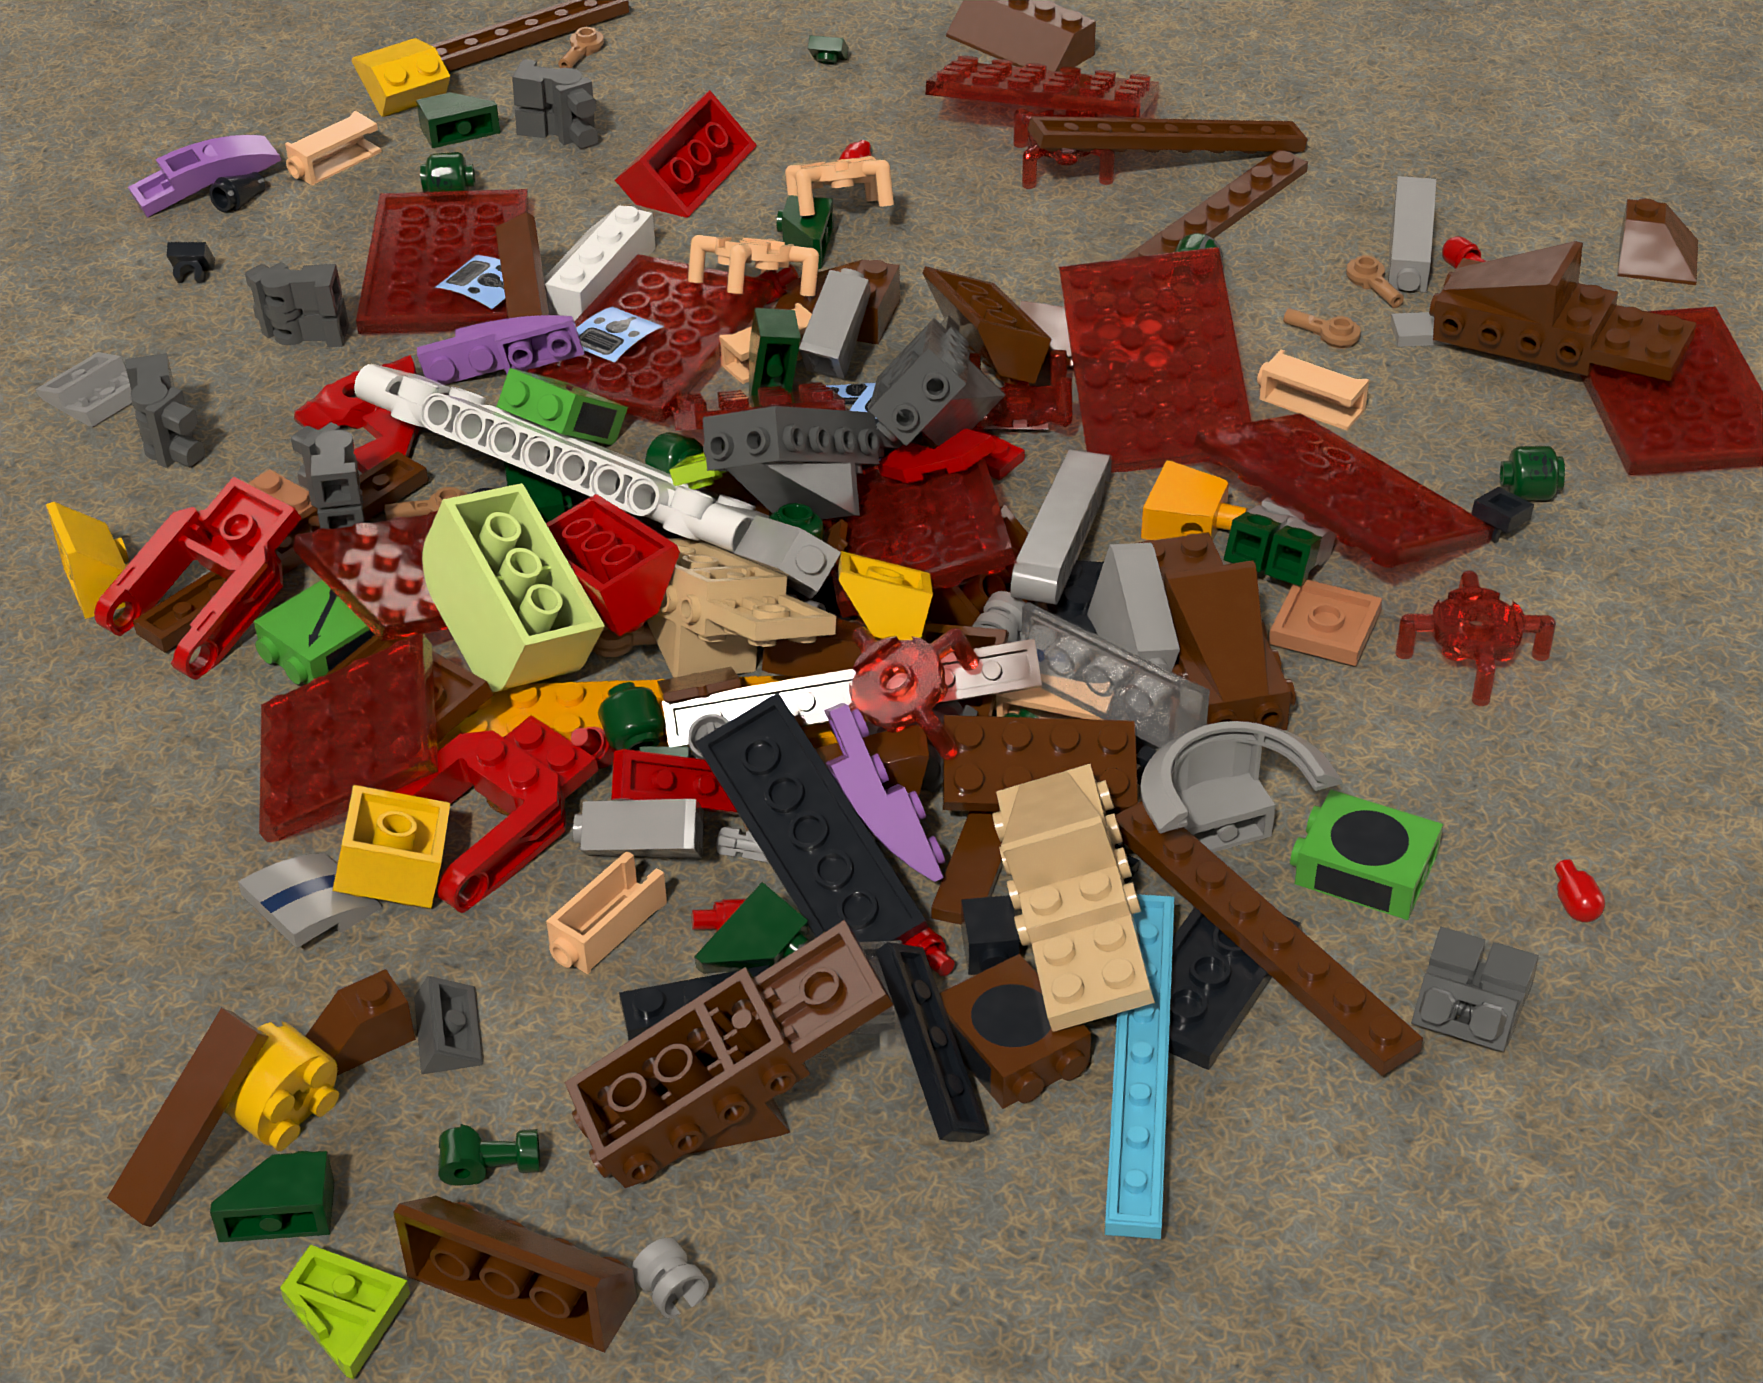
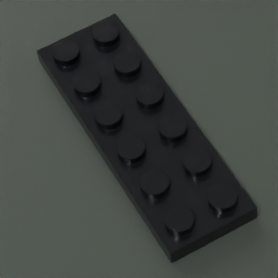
M778 692L695 742L701 755L798 911L808 920V927L815 938L845 920L871 963L878 959L875 951L887 942L902 944L928 928L925 918Z

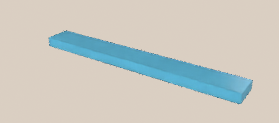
M1137 894L1142 912L1133 914L1155 1003L1117 1013L1105 1235L1161 1239L1174 897Z

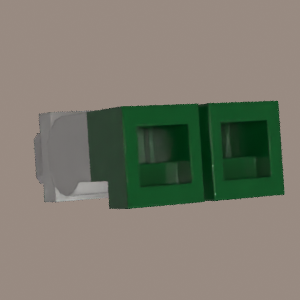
M1267 497L1262 501L1261 506L1257 505L1232 520L1223 560L1230 563L1254 561L1257 572H1261L1266 568L1265 575L1303 586L1308 579L1309 571L1316 565L1326 564L1330 559L1339 521Z

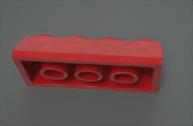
M709 90L682 112L615 179V182L635 205L688 218L757 144Z
M598 494L591 496L546 523L603 624L618 636H622L625 633L638 630L646 620L659 612L680 554L677 544Z

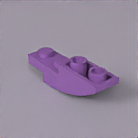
M235 135L209 139L185 146L155 159L160 171L129 186L128 189L146 217H149L187 196L197 193L208 185L212 186L216 179L220 177L244 175L252 172L258 173L281 161V158L265 136Z
M560 315L516 317L455 329V337L417 347V356L425 377L443 385L505 369L506 374H508L509 368L526 371L584 355V349L573 317Z
M843 702L825 709L824 712L843 754L825 764L864 826L887 850L917 872L934 882L944 878L939 865L945 863V858L934 836L926 838L919 821L926 818V814L915 791L907 793L905 787L899 784L884 790L882 783L889 781V778L879 755L876 753L870 756L862 738L869 736V731L859 709L850 711L848 704Z

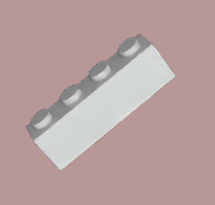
M619 205L592 226L544 277L549 315L572 316L575 326L578 327L584 321L599 313L656 249L653 213L638 210L632 206Z

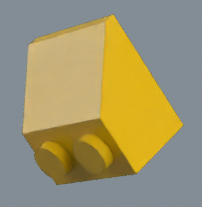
M417 38L353 57L351 61L378 113L382 117L416 107L417 99L447 93L451 77L436 48Z
M48 503L46 508L63 569L84 618L94 617L95 607L99 598L129 564L127 563L129 558L121 537L113 539L107 523L59 503ZM125 602L120 604L117 609L125 607Z
M841 551L839 556V582L872 636L880 638L879 642L889 648L906 650L907 645L919 648L933 596L930 573Z
M353 785L332 891L347 893L356 897H369L397 902L406 906H419L431 909L442 863L450 803Z

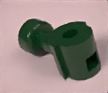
M460 1124V1127L447 1129L439 1136L438 1176L446 1184L454 1186L479 1184L485 1178L486 1168L517 1163L520 1173L540 1172L538 1129L518 1131L516 1133V1141H482L479 1134L473 1128Z

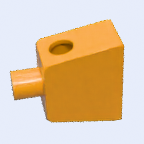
M1166 460L1143 506L1141 538L1159 540L1209 532L1213 541L1219 528L1230 531L1232 520L1247 512L1248 508L1227 504L1229 483L1225 479Z

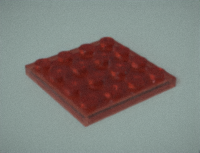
M811 382L798 384L799 391L796 392L785 391V388H782V386L758 388V395L746 396L740 389L718 391V399L704 400L701 393L682 394L676 396L677 403L668 404L670 421L675 432L704 429L703 417L772 406L845 411V399L835 393L830 387H826V384Z
M438 511L430 512L428 515L408 518L394 517L389 521L376 523L361 522L350 527L337 529L321 528L314 532L295 535L293 550L381 641L448 629L428 591L422 560L424 542Z
M423 632L406 640L397 641L382 651L366 658L357 659L344 668L326 676L317 677L306 685L286 694L277 695L268 702L261 704L259 834L266 842L283 840L349 810L353 785L392 792L438 772L432 644Z

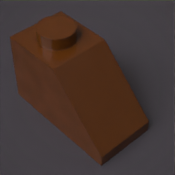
M386 969L338 990L305 1036L336 1061L337 1076L416 1040L408 1001Z

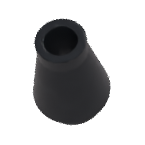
M257 172L220 177L210 187V199L219 211L227 212L233 210L236 212L256 195L264 192L265 181Z

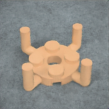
M872 156L841 159L828 163L824 161L790 165L785 170L787 194L798 196L800 216L815 214L812 189L822 188L824 185H831V188L854 186V183H864L867 202L878 201L880 207L894 205L890 165L886 160H876Z
M696 235L691 240L688 282L703 283L706 252H713L718 255L717 263L729 265L728 293L743 294L745 263H752L753 260L755 261V268L761 269V273L766 270H779V267L788 268L789 262L803 263L800 295L816 296L819 253L814 248L798 247L793 244L785 245V242L774 239L743 238L740 242H732V237Z

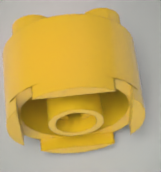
M282 1021L281 1027H277L272 1022H269L257 1028L269 1036L224 1111L260 1142L272 1146L277 1151H283L298 1138L300 1134L299 1125L311 1114H315L317 1117L324 1116L335 1106L339 1098V1092L333 1088L337 1078L336 1061L289 1023Z

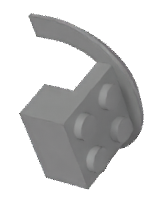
M1219 722L1189 731L1162 746L1152 756L1144 769L1141 779V798L1147 814L1159 833L1184 827L1210 851L1216 852L1272 836L1275 804L1259 781L1262 746L1272 749L1291 760L1301 770L1315 791L1342 784V779L1325 755L1310 742L1298 735L1279 728L1251 722Z

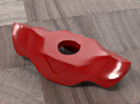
M411 355L388 364L380 365L416 374L415 364ZM355 371L332 384H327L315 398L294 410V420L303 427L310 426L317 430H320L330 422L338 426L347 425L360 429L363 427L361 417L380 409V407L363 401L358 397H350L355 394V380L360 372Z

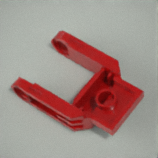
M233 476L206 509L197 511L196 508L190 507L173 512L99 598L94 611L96 623L111 633L122 636L134 627L133 620L152 609L192 561L198 560L203 567L227 579L191 622L190 626L192 628L179 642L174 658L171 661L174 669L193 680H198L220 663L283 587L282 562L274 551L302 519L295 508ZM125 602L123 613L118 619L113 620L115 610L120 604ZM201 646L198 657L190 664L192 654Z
M530 715L504 737L493 730L459 734L389 792L451 804L469 788L474 786L475 791L510 814L451 863L439 879L437 886L439 898L456 911L465 913L507 882L566 831L565 799L599 769L594 756L575 746L570 740ZM470 878L466 888L459 893L462 885Z

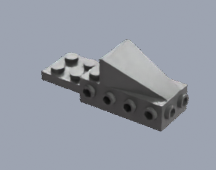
M949 315L941 323L933 318L877 377L868 411L879 420L876 424L878 429L893 442L899 439L907 446L922 431L939 446L965 428L972 430L1005 396V393L969 360L970 351L966 348L969 342L959 332L960 326Z
M772 406L703 417L705 440L703 450L706 457L707 471H729L772 514L783 505L798 503L810 507L821 520L860 515L856 475L863 474L862 466L879 464L880 458H884L904 444L899 439L893 442L880 430H876L875 416L870 412ZM919 432L911 443L923 446L922 432Z

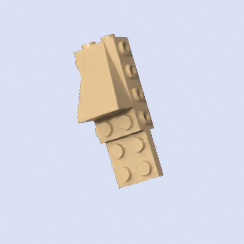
M690 538L669 539L677 544L680 554L659 612L646 621L674 678L732 666L736 674L756 671L758 646L776 645V639L787 638L797 643H813L816 641V636L835 634L837 616L786 595L787 576L701 540L698 541Z
M1087 764L996 791L1000 811L992 813L999 840L1002 842L999 849L1007 875H1012L1013 880L1007 881V887L1014 909H1022L1023 913L1014 917L1022 945L1032 944L1046 1013L1052 1031L1055 1032L1155 1003L1133 914L1142 912L1133 882L1128 884L1124 882L1125 878L1132 877L1124 847L1115 848V844L1123 842L1115 813L1106 814L1107 810L1114 809L1106 780L1096 782L1091 764Z

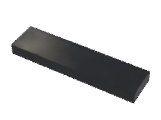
M887 942L875 952L939 1140L969 1143L978 1141L988 1135L987 1128L924 948Z

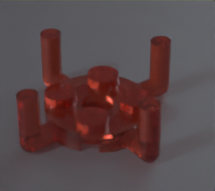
M1093 105L1084 112L1076 109H1066V115H1054V109L1043 111L1039 114L1023 108L1015 111L1013 145L1017 148H1024L1026 146L1028 148L1024 151L1022 159L1023 188L1033 189L1036 187L1037 160L1043 156L1056 159V162L1060 165L1070 166L1076 164L1078 158L1094 154L1100 157L1099 183L1103 185L1113 183L1115 151L1110 149H1094L1090 152H1084L1077 149L1060 148L1058 151H1048L1040 148L1028 131L1031 116L1104 118V108L1101 105Z
M1053 350L1050 352V386H1029V382L1021 380L1018 385L1004 382L1005 387L999 388L1005 393V396L972 430L979 431L992 425L1013 428V420H1027V427L1046 423L1068 427L1072 423L1073 415L1072 378L1067 377V352L1065 350ZM970 353L969 360L981 370V355Z
M1468 570L1462 573L1459 588L1449 592L1448 599L1441 603L1438 600L1435 603L1432 614L1408 613L1401 617L1395 654L1400 659L1412 658L1417 632H1432L1434 639L1442 646L1441 652L1446 658L1454 661L1464 659L1475 660L1477 670L1471 700L1477 706H1487L1490 703L1496 672L1494 660L1503 662L1512 659L1515 656L1516 649L1521 644L1523 633H1535L1532 657L1538 661L1548 660L1556 621L1549 615H1524L1520 606L1513 600L1510 606L1504 601L1499 600V592L1481 588L1477 573ZM1478 621L1482 622L1483 625H1474L1470 622Z
M856 628L853 631L852 639L862 654L858 657L853 667L855 675L852 685L849 683V695L852 703L848 705L850 711L858 708L863 718L868 722L883 727L887 732L892 733L899 732L907 725L917 722L943 759L955 757L958 747L932 709L945 698L948 692V686L945 682V669L941 662L943 658L953 652L961 667L967 671L975 669L979 664V658L963 632L957 628L950 629L934 642L928 644L923 639L911 636L913 640H899L897 636L877 641L867 628ZM901 673L907 674L906 680L902 685L894 689L886 688L887 683L893 676Z

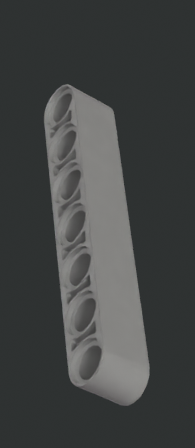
M1068 450L1016 559L1011 580L1012 598L1050 604L1058 603L1106 492L1105 481L1109 482L1111 474V455Z

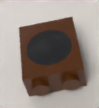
M1020 954L939 993L964 1064L1002 1109L1018 1101L1021 1103L1032 1101L1041 1093L1043 1088L1062 1078L1064 1080H1072L1078 1077L1085 1070L1086 1066L1090 1064L1091 1032L1083 1024L1055 1032L1052 1031L1046 1013L1039 976Z

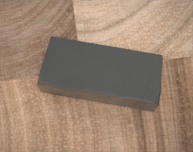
M427 976L414 997L421 1074L483 1065L475 986Z

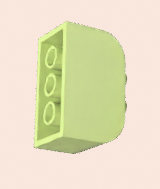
M523 483L443 499L424 542L422 556L424 577L433 602L473 674L486 680L492 692H497L579 671L586 663L605 625Z

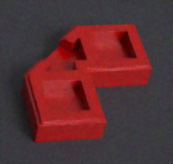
M383 408L361 417L363 428L376 438L354 449L358 470L362 474L396 452H400L410 458V450L413 441L417 438L419 426L396 419L391 416L390 411Z
M965 428L935 449L911 442L907 446L903 444L879 460L877 466L881 476L910 484L923 481L925 479L924 474L927 472L945 468L948 474L965 471L992 453L996 446L992 435Z

